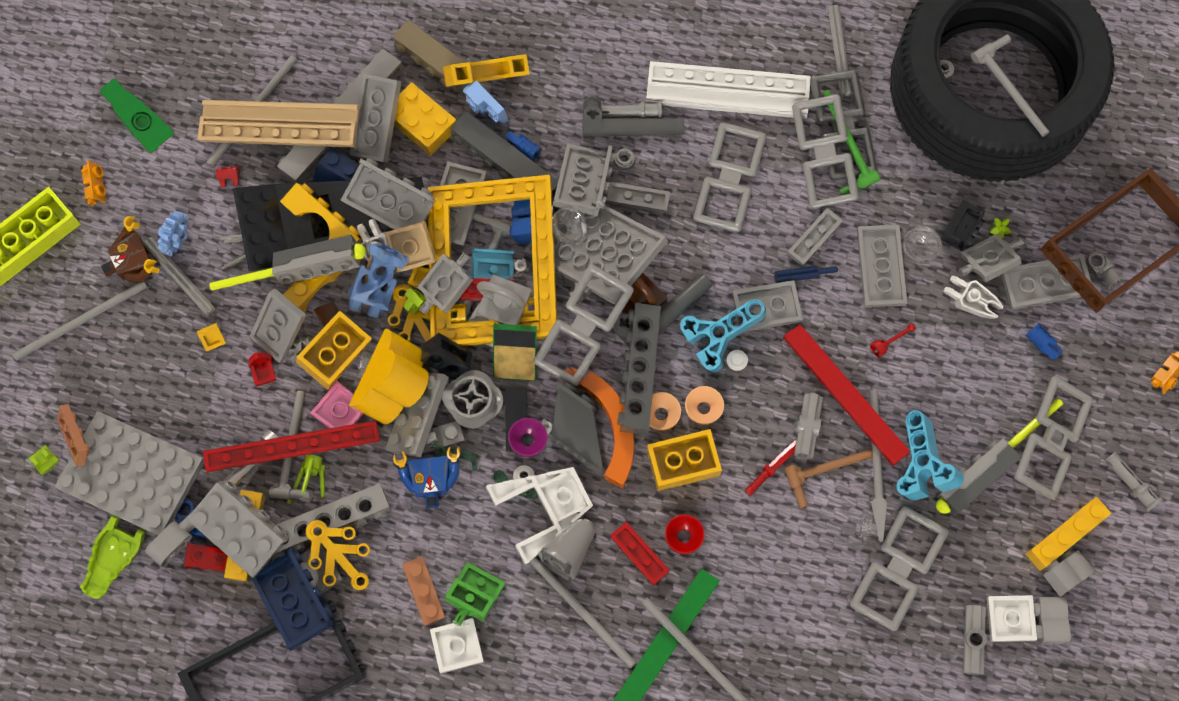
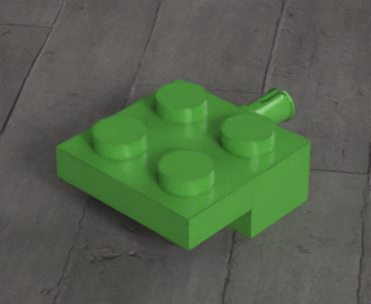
M467 562L445 595V602L456 607L459 611L452 622L457 624V626H461L466 616H472L484 623L506 583Z

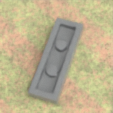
M609 181L606 203L667 214L670 191Z
M826 208L787 251V255L803 267L838 229L843 220Z

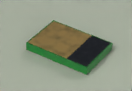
M494 324L493 378L536 381V365L533 360L537 354V326Z

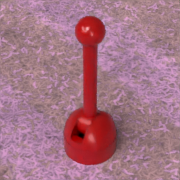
M912 323L909 324L905 330L886 342L880 339L875 340L870 344V349L877 358H880L887 353L889 344L909 331H915L916 326Z

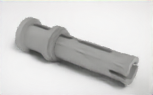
M641 101L639 105H602V118H662V101H658V103H645Z
M1116 452L1105 460L1133 491V497L1138 498L1143 503L1147 512L1163 500L1154 494L1149 488L1150 485L1148 483H1143Z

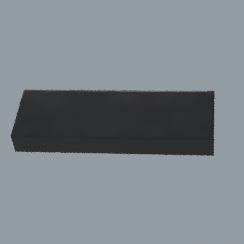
M526 387L505 388L506 451H513L508 441V433L511 426L516 421L527 418ZM527 435L521 438V443L524 446H527Z

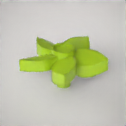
M994 218L995 226L991 227L989 232L997 234L1003 239L1004 234L1011 233V230L1006 227L1010 218H1005L1002 222L1000 219Z

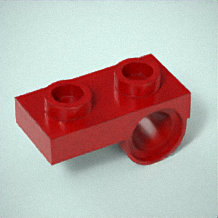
M188 543L183 566L189 569L198 567L200 570L225 572L228 556L220 548Z

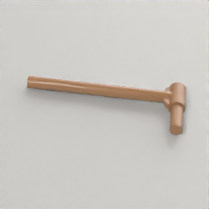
M872 449L803 470L796 465L786 467L785 472L791 489L794 490L800 509L808 507L802 489L804 478L873 458Z

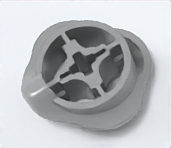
M470 370L461 374L445 387L442 395L446 409L460 425L466 428L483 426L504 407V398L501 391L494 385L487 374L478 370ZM479 385H483L488 389L489 397L480 394ZM469 386V389L466 392L460 393L464 388ZM457 401L466 404L467 414L459 411ZM485 406L482 411L477 413L479 407Z

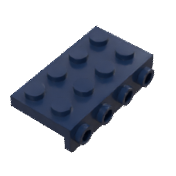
M289 547L286 549L287 554L263 567L257 576L251 577L285 644L292 651L334 626L331 620L334 615L328 605L323 606L321 599L324 597L319 588L312 586L311 581L314 579L308 568L303 569L301 563L304 560L298 550L294 552Z

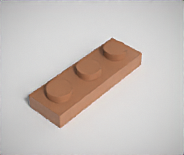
M68 404L60 405L57 418L58 424L76 467L84 466L86 457L89 456V446L83 441L82 429L78 428L76 424L75 413L71 412Z
M423 556L403 563L402 566L424 626L445 619Z

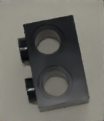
M437 333L423 344L421 361L455 380L470 369L472 352L444 335Z

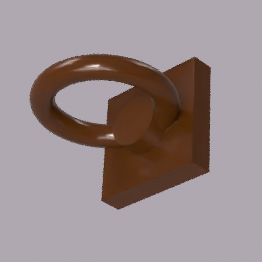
M642 272L631 287H633L634 291L622 312L629 314V310H633L635 303L661 306L668 298Z

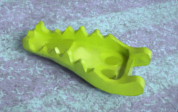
M111 516L107 525L94 540V545L91 549L92 556L89 558L87 566L88 573L80 585L85 595L94 599H100L106 594L112 582L133 561L140 551L146 533L145 530L139 528L135 535L117 527L120 520L119 517Z

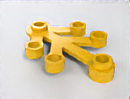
M400 284L393 291V298L396 304L393 314L388 317V323L392 328H398L401 325L400 316L404 308L403 305L408 297L406 295L402 297L399 294L401 291L407 292L411 288L409 285ZM420 310L416 315L408 312L403 331L399 333V336L406 335L408 336L407 340L411 342L410 335L415 323L425 342L431 339V333L423 319L430 320V311L424 314ZM393 318L398 319V322L396 324L391 323V320Z
M314 520L306 527V536L311 541L310 558L307 562L308 567L313 570L321 567L322 561L319 558L321 543L326 549L325 574L322 577V583L325 586H333L336 583L334 575L336 560L350 576L351 586L356 590L365 589L369 583L368 576L358 572L342 553L357 554L358 556L365 557L370 552L369 546L365 543L358 545L333 544L327 536L343 537L345 540H351L356 534L354 528H327L324 522ZM316 527L321 529V533L318 536L313 533ZM347 529L352 531V535L349 538L345 536ZM361 546L366 547V552L364 554H360L359 548ZM312 559L318 560L316 567L311 566ZM328 575H331L333 578L330 584L325 582V578ZM359 577H362L364 579V583L359 586L357 585L356 580Z

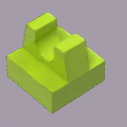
M409 288L405 293L408 299L403 307L408 312L416 315L427 299L419 291Z
M46 445L28 458L43 476L60 462Z

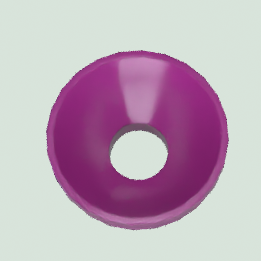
M523 418L516 421L508 433L511 449L522 457L538 455L547 444L548 435L544 425L533 418ZM524 435L533 437L534 443L531 446H524L521 443V438Z

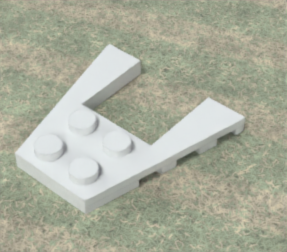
M574 467L486 486L495 506L531 488H535L553 524L552 527L515 545L524 565L528 564L539 554L544 546L571 526L593 506Z

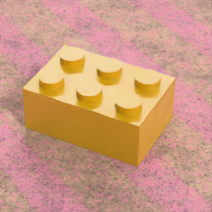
M411 82L399 94L394 126L431 156L452 135L450 128L456 122V119Z
M339 311L296 357V363L329 390L371 344L372 338Z
M710 429L647 445V454L657 491L721 475L722 469Z

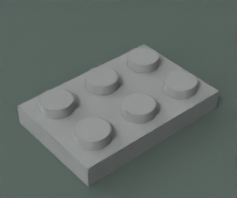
M794 280L732 291L735 310L753 299L760 300L767 310V315L762 321L744 332L803 321ZM753 307L751 314L758 315L761 312V307ZM737 317L740 326L743 323V318Z
M273 289L269 291L249 337L281 363L286 359L306 314L278 290Z

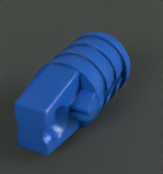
M509 131L505 136L513 144V147L532 161L541 153L542 148L532 143L523 134H520L518 137Z
M1040 323L1025 335L1043 354L1046 353L1053 360L1063 352L1056 344V339Z

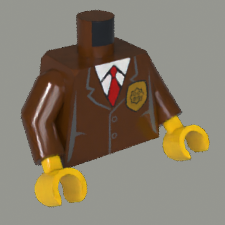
M128 216L124 219L123 230L108 249L111 261L101 265L106 276L117 272L123 281L142 283L153 273H158L159 268L154 267L157 261L151 260L141 237L136 231L134 232V229L140 228V223L133 222L135 217Z

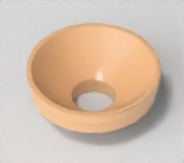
M700 386L693 389L686 397L685 410L693 422L700 425H709L721 417L724 410V401L716 389ZM705 402L710 406V411L707 414L699 413L697 406L700 403Z
M666 392L652 394L649 427L657 431H666L673 428L681 416L680 403L673 395ZM657 409H665L668 413L667 418L658 420L655 417Z

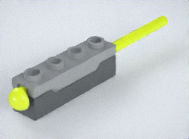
M347 235L274 252L273 268L211 282L210 289L213 291L272 276L283 285L340 271H348L360 267L359 260L365 257L366 249L362 244H358L352 235Z
M1059 398L1051 403L1046 417L1049 418L1063 405ZM1036 417L1009 442L1004 438L999 442L994 440L985 448L988 451L985 455L981 456L978 454L970 461L972 466L968 470L963 467L960 470L964 475L963 484L950 491L942 492L939 490L941 493L937 496V510L942 514L951 512L956 516L1021 458L1014 448L1041 425L1036 420Z

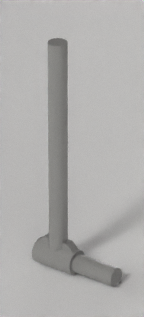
M1006 34L995 42L988 43L971 53V58L975 63H985L1040 135L1042 137L1046 136L1049 130L993 59L996 50L1011 42L1010 36Z
M477 212L474 213L473 220L491 226L495 235L488 249L497 250L502 237L510 235V226L512 224ZM465 300L464 304H467L466 318L474 301Z
M297 391L288 436L298 433L305 397L304 391ZM293 457L283 459L279 483L270 487V498L289 500L292 498L312 499L313 491L306 490L305 494H302L301 490H295L288 484Z

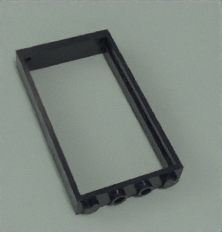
M325 597L321 599L323 606L328 605L334 615L337 609L333 601H328ZM335 615L331 618L334 624L332 628L355 674L305 701H323L365 678L363 672L366 671V668L361 659H356L353 653L357 651L351 639H346L344 632L347 629L341 619L337 621ZM275 623L256 631L177 673L189 700L204 701L193 678L194 676L279 632Z

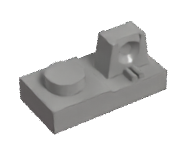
M455 421L431 429L423 453L427 454L465 442L460 424Z

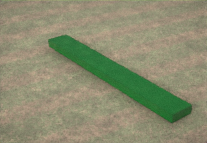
M702 568L668 618L683 634L686 633L720 582V580ZM664 626L613 701H641L679 643Z

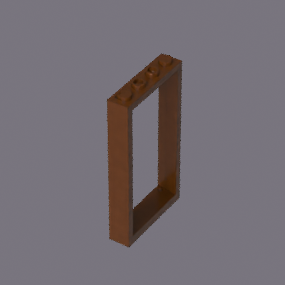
M1152 168L1142 173L1050 238L1040 249L1044 256L1050 260L1058 272L1065 277L1072 285V288L1080 294L1095 313H1098L1178 254L1179 244L1106 298L1100 294L1058 244L1140 186L1179 228V198Z

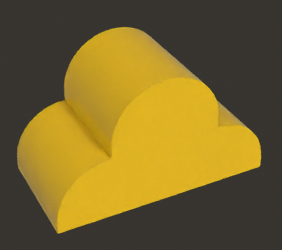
M384 329L349 406L382 424H389L394 421L403 407H410L421 398L427 387L429 375L428 371L422 368L424 363L421 361L422 349L389 329Z

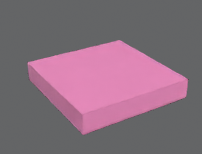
M338 381L310 412V415L328 429L357 424L364 416L363 413L349 406L354 393Z

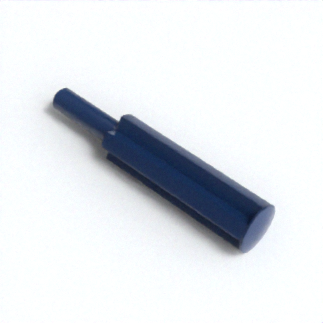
M817 266L775 271L774 278L776 283L818 278L821 274L838 272V267L817 268Z

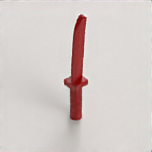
M796 441L769 465L766 464L762 473L744 490L748 496H752L767 478L772 477L775 471L794 454Z

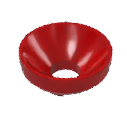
M682 514L675 516L668 522L665 528L666 543L670 549L678 554H691L697 551L704 541L703 525L697 518L691 515ZM682 530L688 531L691 536L690 540L686 543L680 542L677 538L678 533Z

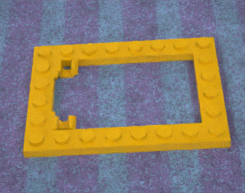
M541 175L428 187V190L433 193L432 197L436 199L428 215V232L437 261L442 254L451 259L450 207L530 199L534 297H530L519 325L537 326V339H546L557 321L551 176ZM436 262L429 264V271L436 264ZM466 303L454 304L448 313L443 312L435 305L430 308L431 338L440 333L461 346L493 343V326L499 323L492 320L468 321L466 318ZM528 305H534V310L529 311ZM453 312H457L456 318H453Z

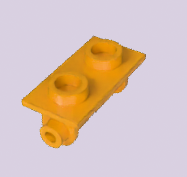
M87 160V165H84L81 170L83 185L90 184V186L84 188L85 201L88 205H95L96 201L106 203L103 169L101 165Z
M1177 351L1172 353L1163 364V367L1169 370L1166 371L1160 367L1151 378V385L1155 388L1160 386L1162 394H1165L1168 389L1172 390L1177 384V378L1179 377V352Z

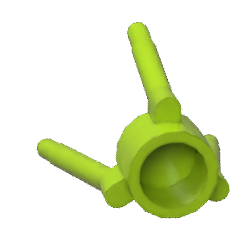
M316 455L305 456V461L302 462L293 489H298L305 473L301 493L305 494L310 475L317 476L319 472L321 498H325V465H322L323 459ZM292 499L287 500V504H290L292 502Z

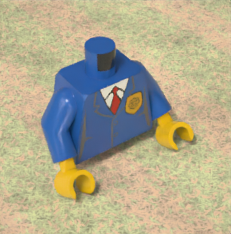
M449 447L446 453L447 456L407 460V464L405 452L402 451L404 457L402 460H397L395 454L393 455L394 463L398 465L397 469L402 483L409 492L415 493L417 498L425 497L426 508L439 507L438 495L448 494V489L453 488L459 476L458 457L461 452L460 447L457 448V454H452L450 452L451 447Z

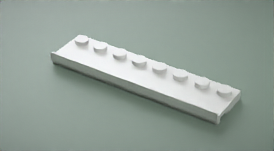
M650 61L646 103L662 101V106L794 118L792 105L809 100L811 76ZM808 109L801 110L802 119H807Z

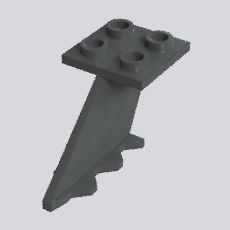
M558 382L556 384L559 388L552 432L548 438L602 475L604 469L594 412L596 413L599 410L595 407L596 402L584 394L580 397L577 394L579 390L571 384L565 382L563 385Z

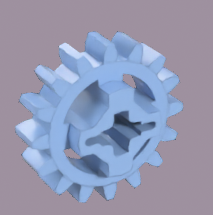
M174 211V213H170L169 218L165 219V223L158 231L160 239L157 243H159L158 249L160 253L173 256V253H177V248H181L189 233L187 232V227L189 226L187 214Z

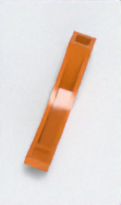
M567 368L565 372L574 376L577 369L570 370ZM590 371L587 377L583 376L579 385L575 387L595 399L609 418L614 434V451L611 462L604 474V479L623 489L632 467L634 435L632 433L620 432L621 425H617L618 414L623 409V404L619 403L620 397L601 377Z

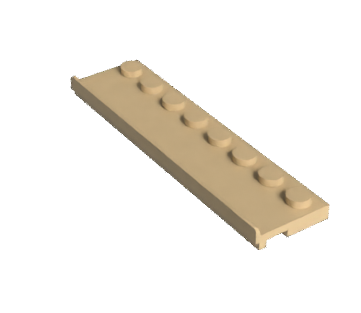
M202 100L203 114L200 116L197 138L200 142L355 147L359 110L361 109L359 104Z

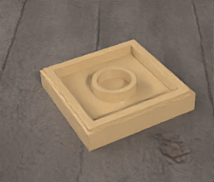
M425 221L385 232L388 246L409 256V260L403 269L395 267L396 273L437 262Z

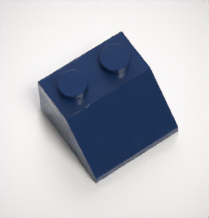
M330 147L318 163L312 182L351 181L359 164Z

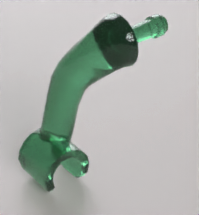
M433 445L431 447L432 449L439 448V454L433 457L447 456L448 449H445L443 446ZM450 449V452L457 454V449ZM461 450L458 458L471 460L472 470L477 471L475 459L479 458V455Z
M497 470L492 475V479L497 483L509 480L502 470ZM533 487L519 494V496H523L526 499H536L538 494Z

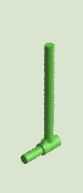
M830 90L822 93L823 97L832 95ZM833 103L827 104L836 121ZM846 125L848 135L846 143L861 172L857 179L858 181H856L857 188L864 189L881 179L876 170L868 169ZM849 186L839 190L841 195L850 194Z

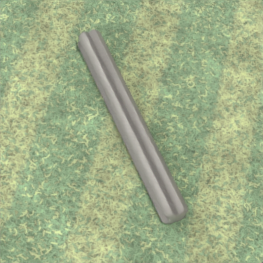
M831 5L828 12L837 72L849 71L840 7L838 5ZM850 79L839 80L841 97H850L852 94Z
M152 237L143 242L147 250L206 316L211 315L215 311L214 306L168 255L160 253L157 242Z

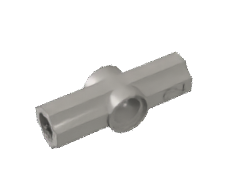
M804 394L801 415H799L796 427L797 440L794 456L798 457V459H813L816 438H818L821 426V419L819 418L823 397L819 396V394Z
M965 606V626L962 639L964 645L963 673L968 675H984V647L987 637L985 635L986 607ZM970 635L978 637V646L970 642Z

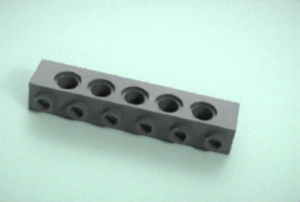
M635 303L633 310H629L628 322H631V330H627L626 334L629 350H625L624 363H627V370H623L622 383L625 384V389L621 391L619 401L620 404H623L622 412H619L617 425H621L620 432L646 435L649 431L661 306ZM643 324L648 330L641 331L637 325ZM635 345H643L646 351H638ZM640 365L644 371L637 372L633 366ZM631 386H639L642 392L635 393ZM629 407H638L640 413L633 414Z

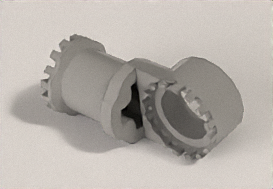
M1092 252L1086 258L1087 268L1094 271L1097 276H1101L1108 285V290L1113 289L1117 286L1116 284L1119 285L1125 280L1114 270L1113 263L1108 260L1103 252ZM1091 257H1098L1101 260V266H1094L1091 263Z

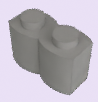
M1079 550L1075 553L1068 551L1060 557L1062 562L1059 563L1055 560L1046 567L1048 572L1043 576L1060 597L1095 572Z
M1066 597L1037 598L1034 603V613L1037 616L1036 633L1039 644H1067L1071 642Z

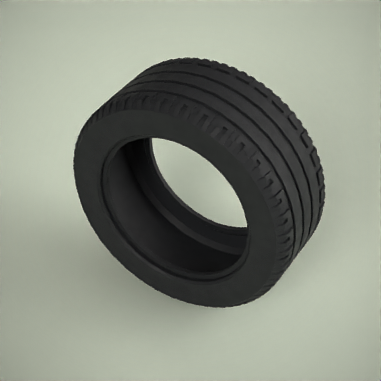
M919 0L908 18L892 62L890 90H892L891 97L893 106H895V113L899 122H902L903 130H905L907 136L911 137V141L916 147L921 149L923 154L927 155L929 159L938 162V165L943 166L947 170H953V173L961 174L964 177L965 175L970 176L971 179H978L980 181L985 179L988 182L1016 181L1020 178L1025 179L1035 176L1037 173L1040 174L1065 159L1077 147L1103 109L1113 84V68L1115 66L1114 53L1112 52L1113 45L1111 44V37L1108 36L1109 31L1105 27V22L1101 20V15L1097 13L1095 6L1091 5L1090 0ZM982 28L1009 31L1035 45L1051 64L1058 84L1057 105L1037 115L1049 130V133L1042 137L1028 118L1005 119L980 112L964 102L952 90L943 74L939 59V48L949 39L960 33Z

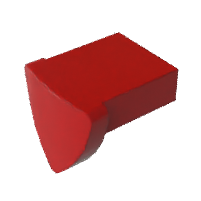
M257 352L248 360V367L251 368L256 387L277 381L272 365L274 360L269 354Z

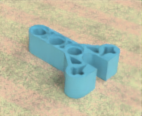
M753 299L716 322L697 320L694 316H686L681 320L680 328L691 344L704 337L710 338L709 346L696 355L708 371L717 373L724 366L723 356L729 341L762 321L767 315V310L760 300ZM755 306L761 307V312L758 315L751 314V310ZM742 317L743 323L738 327L733 326L734 319ZM690 323L693 324L695 333L689 329ZM718 329H725L724 336L721 338L715 337V332ZM708 354L715 359V366L710 364L711 361Z
M911 411L906 417V427L912 461L904 477L900 478L897 482L898 492L912 501L929 497L927 481L930 476H933L934 486L942 492L960 487L964 481L963 473L951 464H944L939 460L931 419L920 411Z

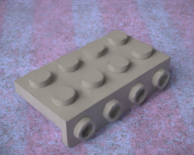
M567 143L553 206L598 216L599 208L604 209L606 197L602 195L607 194L609 182H606V179L610 180L612 168L609 165L612 166L615 154L611 153L613 146H608L607 152Z
M369 158L366 161L360 159V165L341 198L342 202L394 230L426 221L436 202V199L432 197L433 193L423 187L421 190L415 188V183L405 177L403 180L396 178L397 173L388 168H385L383 171L377 167V162Z
M219 481L208 492L187 520L254 578L289 537L286 535V530L269 520L270 516L265 511L258 510L249 497L242 496L232 482Z

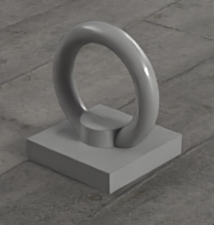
M492 275L490 282L481 281L477 284V290L483 295L476 314L499 324L519 325L533 291L528 287Z

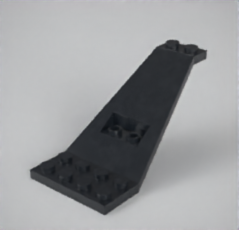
M422 177L407 178L415 183V188L419 190L422 187L424 188ZM350 181L305 183L314 191L312 195L315 198L319 199L321 197L330 205L328 209L332 213L336 211L345 218L344 224L348 227L352 225L356 229L357 225L364 224L369 235L373 234L369 226V220L374 218L341 201ZM296 183L268 184L233 189L249 271L273 268L274 252L329 239V226L322 216L317 213H308L300 217L295 216L280 202ZM376 220L381 231L390 228ZM318 225L321 226L322 231L318 230Z

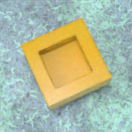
M421 266L414 268L408 285L419 289L417 287L429 273V269Z
M217 323L197 331V335L206 352L226 344Z

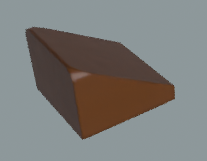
M333 302L317 307L314 309V312L325 327L339 310Z

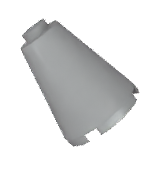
M578 519L540 550L538 554L542 562L546 560L549 563L547 568L559 577L566 580L571 577V580H574L596 533L594 524L588 519Z

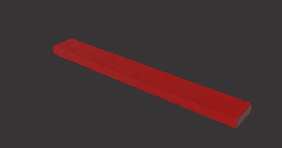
M801 324L784 335L783 339L892 466L910 454L909 449Z
M375 420L204 450L202 452L206 473L376 443L380 442Z

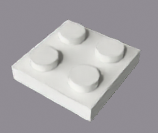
M1033 595L988 596L986 598L990 642L1037 640Z
M473 618L464 620L461 626L452 623L430 629L440 674L484 663Z

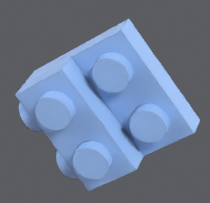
M477 80L473 84H468L463 89V92L466 94V102L476 115L480 113L484 117L488 114L493 122L497 123L499 121L502 125L509 121L504 108Z

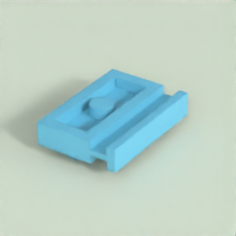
M472 249L471 278L491 279L492 275H496L507 280H514V251Z

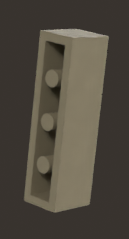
M409 20L392 36L394 47L399 53H406L415 65H422L427 74L431 77H438L444 87H446L443 66L466 63ZM460 85L450 87L456 90Z

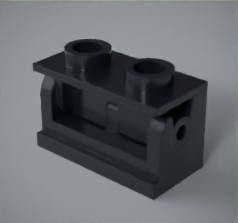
M963 200L940 240L960 251H963L965 246L970 247L975 239V236L972 235L974 230L979 231L985 221L982 219L985 211L979 215V209Z

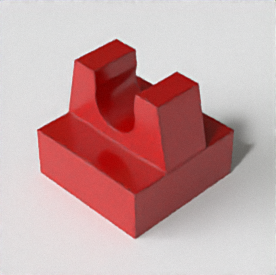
M239 166L219 167L215 170L216 178H218L221 187H226V179H231L233 186L239 185Z

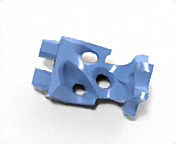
M370 243L369 253L371 257L368 260L367 268H365V265H360L356 277L348 289L347 294L350 298L348 308L352 311L360 312L363 303L369 305L366 312L367 315L378 319L382 310L388 311L391 296L397 280L393 278L395 267L403 269L409 260V256L387 245ZM379 267L386 268L382 275H377L376 270ZM366 274L365 284H362L361 279ZM386 283L388 284L385 291L380 290L382 286Z

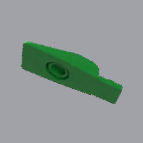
M112 79L100 89V93L112 105L113 110L123 124L149 153L154 152L174 134V131L143 102L130 92H127L116 79Z

